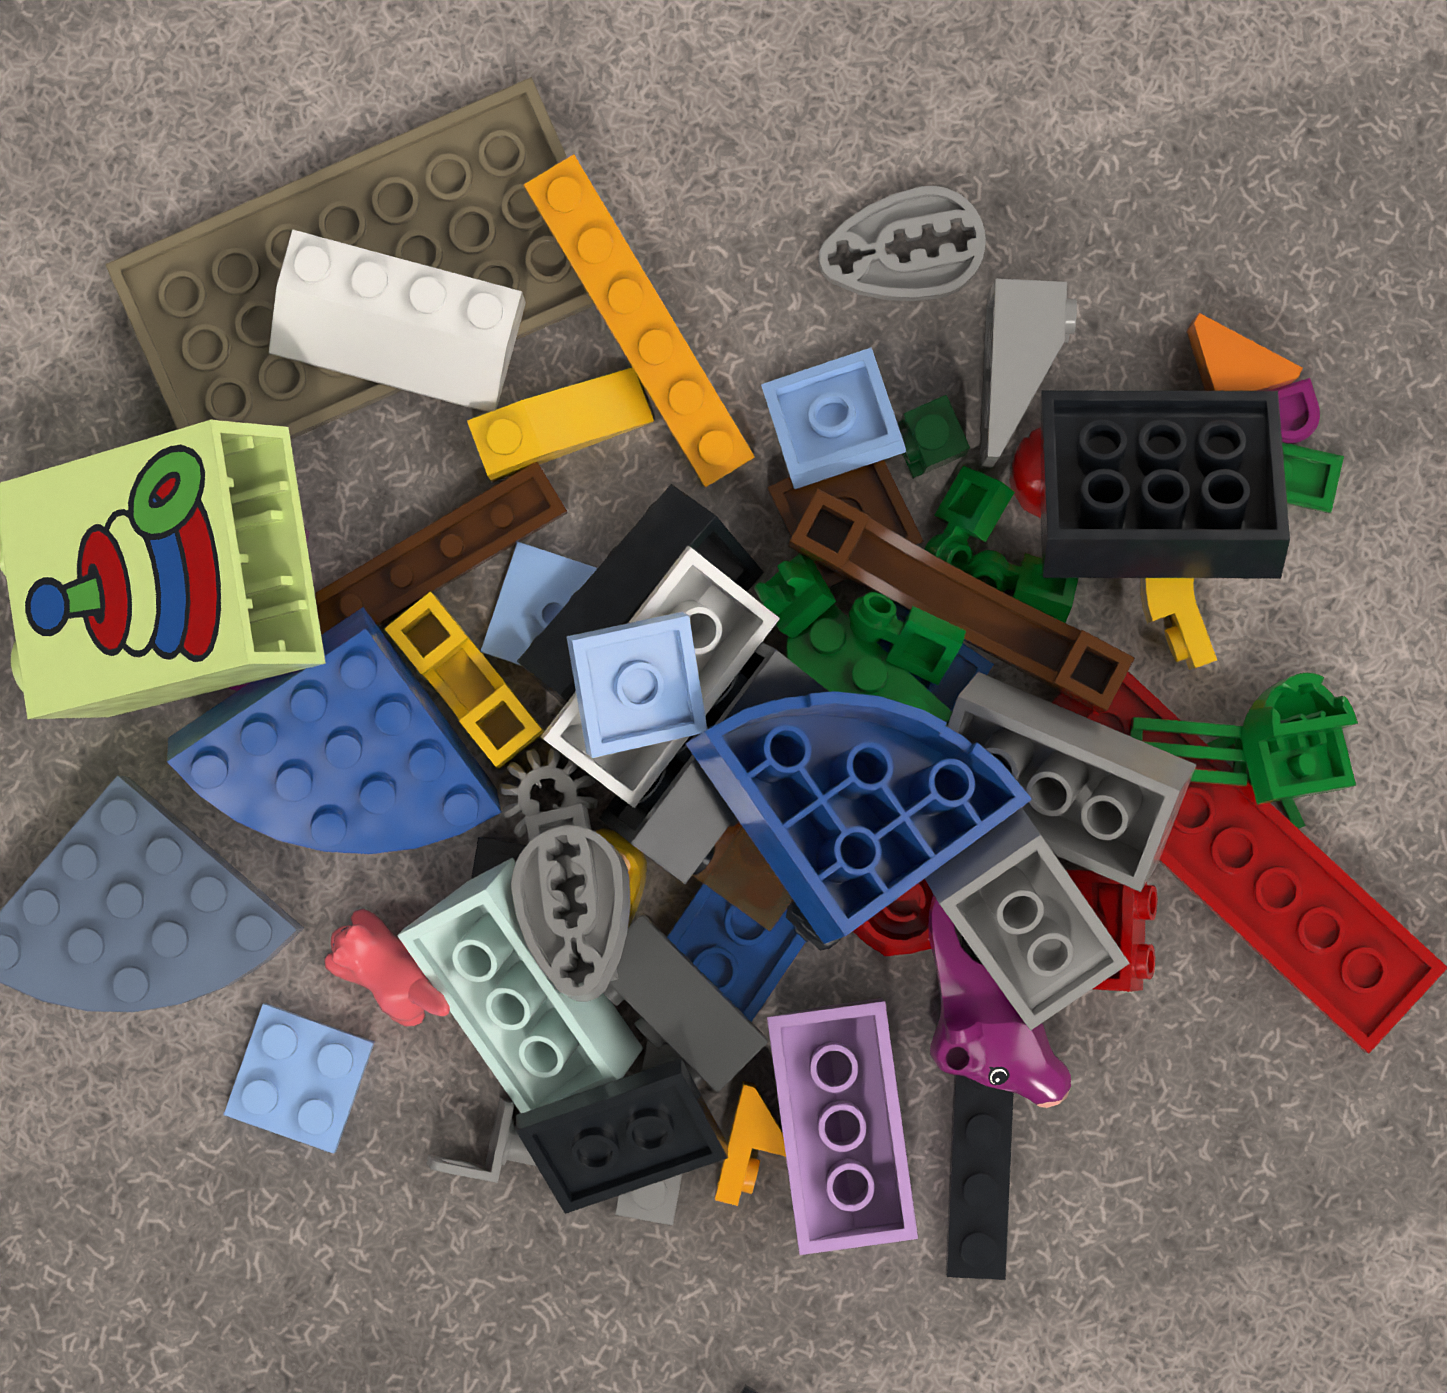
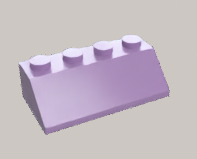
M882 998L821 1006L767 1017L799 1254L805 1255L918 1239L885 1001Z

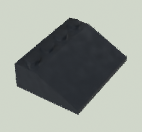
M1041 391V546L1043 578L1281 579L1290 543L1278 391Z

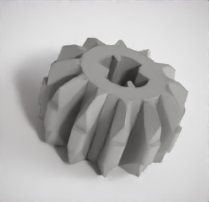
M551 747L549 751L548 766L543 767L538 752L535 749L527 751V759L533 768L528 774L520 765L514 762L509 764L507 767L509 772L522 780L519 787L510 784L499 785L498 792L500 794L518 796V803L507 805L501 809V814L504 818L513 817L520 812H523L525 817L543 813L541 812V803L532 799V793L536 785L541 789L544 788L541 782L544 780H555V789L565 793L562 806L559 807L553 804L554 810L580 803L588 809H595L598 805V800L595 798L578 797V790L594 785L596 783L595 778L591 775H585L573 781L571 776L580 767L572 760H569L563 770L559 769L561 752L554 747ZM525 817L514 829V833L519 837L527 833Z

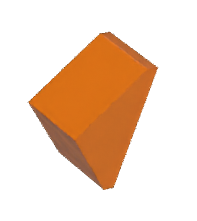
M1201 313L1192 320L1187 329L1205 391H1268L1291 384L1299 377L1303 367Z

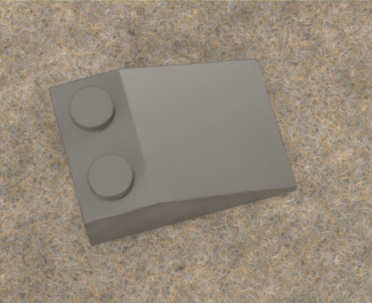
M996 278L987 295L979 469L991 470L997 462L1063 343H1068L1070 334L1075 333L1077 300L1067 298V282Z
M1022 807L925 878L943 910L1030 1031L1130 964Z

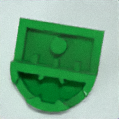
M1299 673L1287 677L1266 689L1250 707L1243 723L1241 740L1257 804L1329 793L1356 786L1342 729L1358 724L1349 700L1345 696L1335 697L1321 684L1324 680L1323 676L1315 673Z

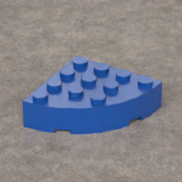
M364 607L321 635L326 664L250 682L168 737L167 762L199 796L236 822L271 838L323 852L377 854L416 849L460 835L502 813L497 789Z
M832 691L773 700L744 709L685 743L823 944L847 936L1032 800L1003 763L979 743L972 744L961 734L946 727L947 722L925 710L881 696Z

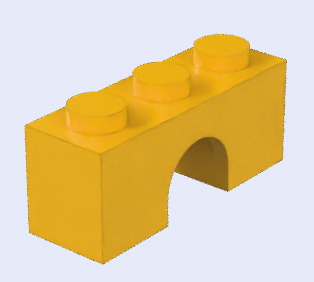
M431 591L384 628L420 674L429 681L452 709L459 722L495 767L502 768L545 732Z

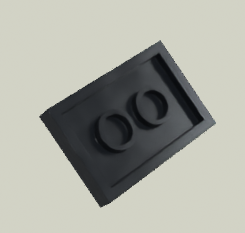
M681 1058L516 1115V1132L565 1214L728 1158V1143Z

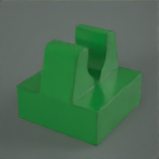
M801 553L791 561L781 562L777 566L779 572L766 583L759 582L754 587L761 603L780 618L776 623L780 632L793 639L836 602L813 560Z

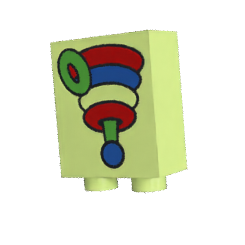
M208 420L0 483V569L7 579L16 639L11 652V668L16 683L24 692L27 719L111 717L326 664L288 427Z

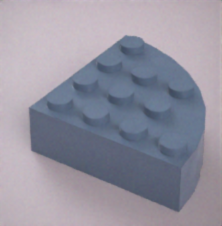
M117 775L1 909L0 983L40 1001L84 1011L139 1012L178 1005L230 986L272 960L304 927L130 777Z

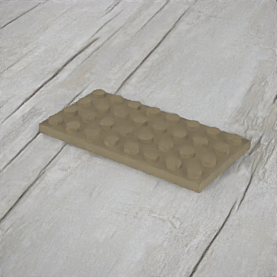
M532 77L105 264L177 429L208 420L284 426L289 428L291 440L402 391V389L269 353L276 287L292 230L522 291L526 304L516 340L595 306L523 187L525 183L567 159Z

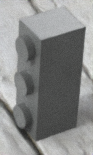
M644 913L628 928L621 959L617 966L618 980L610 981L603 994L616 1006L625 999L641 1015L634 1023L635 1026L657 1048H660L667 1041L683 1058L682 1060L700 1091L709 1084L718 1093L768 1043V1038Z

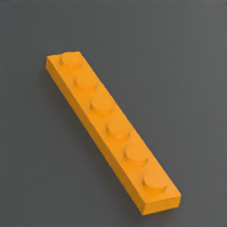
M573 154L525 183L523 187L703 486H709L755 458L576 156Z

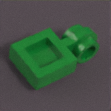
M963 466L934 516L947 524V527L943 534L932 537L924 550L965 572L966 566L973 556L967 542L969 536L986 542L1015 492L1003 482Z
M984 550L972 556L965 569V573L1001 592H1005L1007 589L1013 591V598L1066 623L1073 605L1079 578H1043L1042 558L1025 553L1021 565L1017 566L1008 563L1006 558L997 551Z
M870 592L856 599L849 611L850 628L858 638L867 642H878L882 638L891 643L885 661L936 685H939L961 648L966 630L915 606H912L904 622L897 620L896 606L893 601L877 592Z

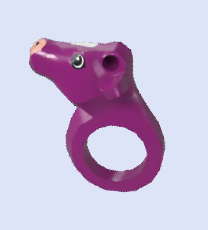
M933 894L929 909V941L940 989L941 1015L930 1046L932 1059L941 1071L948 1074L965 1076L988 1087L1017 1093L1039 1107L1048 1108L1060 1104L1067 1098L1070 1091L1071 1075L1067 1066L1054 1055L1043 1023L1030 1031L982 962L972 958L960 945L954 923Z

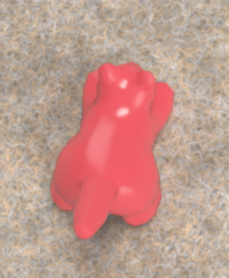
M366 909L354 911L351 916L353 925L342 926L332 933L331 947L333 953H329L326 956L325 968L339 978L370 990L382 1012L389 1015L393 1021L407 1027L422 1023L425 1018L424 1010L430 1014L443 1017L449 1014L450 1006L444 995L431 985L401 940L374 913Z

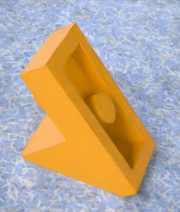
M745 1081L742 1083L728 1140V1158L723 1160L715 1192L716 1201L738 1206L741 1192L752 1194L760 1160L750 1157L752 1148L786 1157L781 1127L755 1084Z

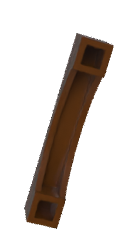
M817 489L789 542V548L872 592L887 596L894 604L907 611H910L912 606H915L966 630L963 641L1098 713L1108 710L1135 657L1084 630H1079L976 579L899 536L870 518L871 516Z

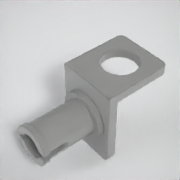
M503 1097L499 1098L485 1165L435 1155H428L426 1162L429 1168L434 1171L498 1183L501 1165L504 1166L506 1161L536 1166L516 1132V1126H514L512 1119L514 1103L508 1098Z

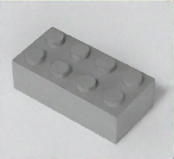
M978 672L958 695L947 727L964 736L972 744L979 743L1003 763L1032 798L1022 808L1055 855L1141 892L1158 865L1196 764Z

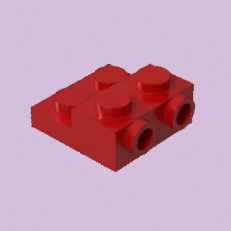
M1065 869L1130 963L1094 987L1093 990L1127 992L1143 990V979H1152L1155 971L1156 957L1154 946L1152 944H1145L1146 920L1153 921L1157 912L1158 896L1155 885H1147L1146 882L1141 892L1091 870Z

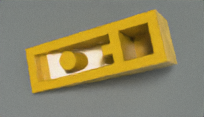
M633 368L530 397L467 420L485 471L491 482L514 475L535 462H538L539 465L654 422L641 384Z

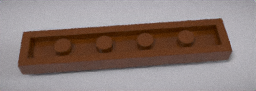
M535 462L317 591L315 599L321 635L362 607H364L375 624L379 626L413 606L430 591L435 593L514 546L517 542L524 540L568 513L539 463Z

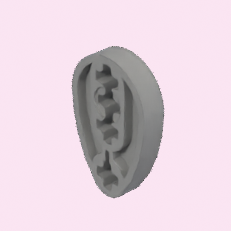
M921 186L902 191L868 205L845 220L823 242L819 251V268L822 275L830 283L858 295L895 301H920L946 297L959 291L969 283L981 264L986 245L983 222L977 210L966 198L948 188ZM960 222L963 231H972L974 234V238L967 241L964 252H956V247L953 243H945L939 246L936 257H928L926 250L919 248L910 252L909 262L899 263V258L896 254L887 255L885 247L893 244L894 234L903 233L906 242H916L921 239L922 229L932 228L934 236L942 237L949 234L951 223ZM847 244V249L850 253L859 252L860 255L874 253L873 255L862 256L861 260L855 261L852 273L842 274L839 265L830 266L828 258L836 255L837 245Z
M567 825L555 827L535 837L519 855L512 873L511 890L513 902L524 940L539 968L561 993L573 1000L588 1002L598 998L606 991L621 959L628 932L630 914L629 874L620 853L600 834L581 826ZM567 842L580 851L579 856L571 858V867L577 877L585 880L584 885L575 888V900L579 905L587 909V914H582L578 917V926L574 928L564 919H561V914L570 911L571 905L569 897L562 891L557 890L559 884L567 881L566 869L559 862L554 861V856L563 853V844ZM579 953L585 963L594 967V973H589L585 976V985L581 987L571 978H567L568 972L577 969V960L580 959Z

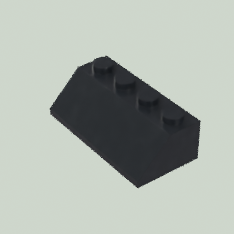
M671 484L657 501L649 506L643 517L623 540L610 551L607 558L582 587L571 596L568 603L542 633L534 638L517 662L543 688L565 706L576 691L567 636L629 623L687 546L695 550L746 592L764 572L714 513Z
M761 642L706 714L707 730L740 711L753 706L788 697L807 696L811 693L829 691L776 649ZM700 734L689 736L685 743L689 742L690 740H692ZM685 743L635 808L616 795L599 817L600 820L684 884H686L692 874L697 875L708 866L714 856V845L728 827H733L739 823Z

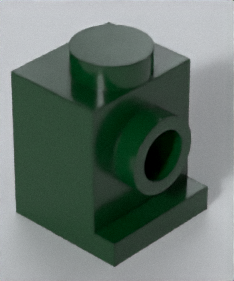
M947 395L903 413L901 420L897 422L906 448V452L902 453V456L913 479L966 456L970 450L968 441Z

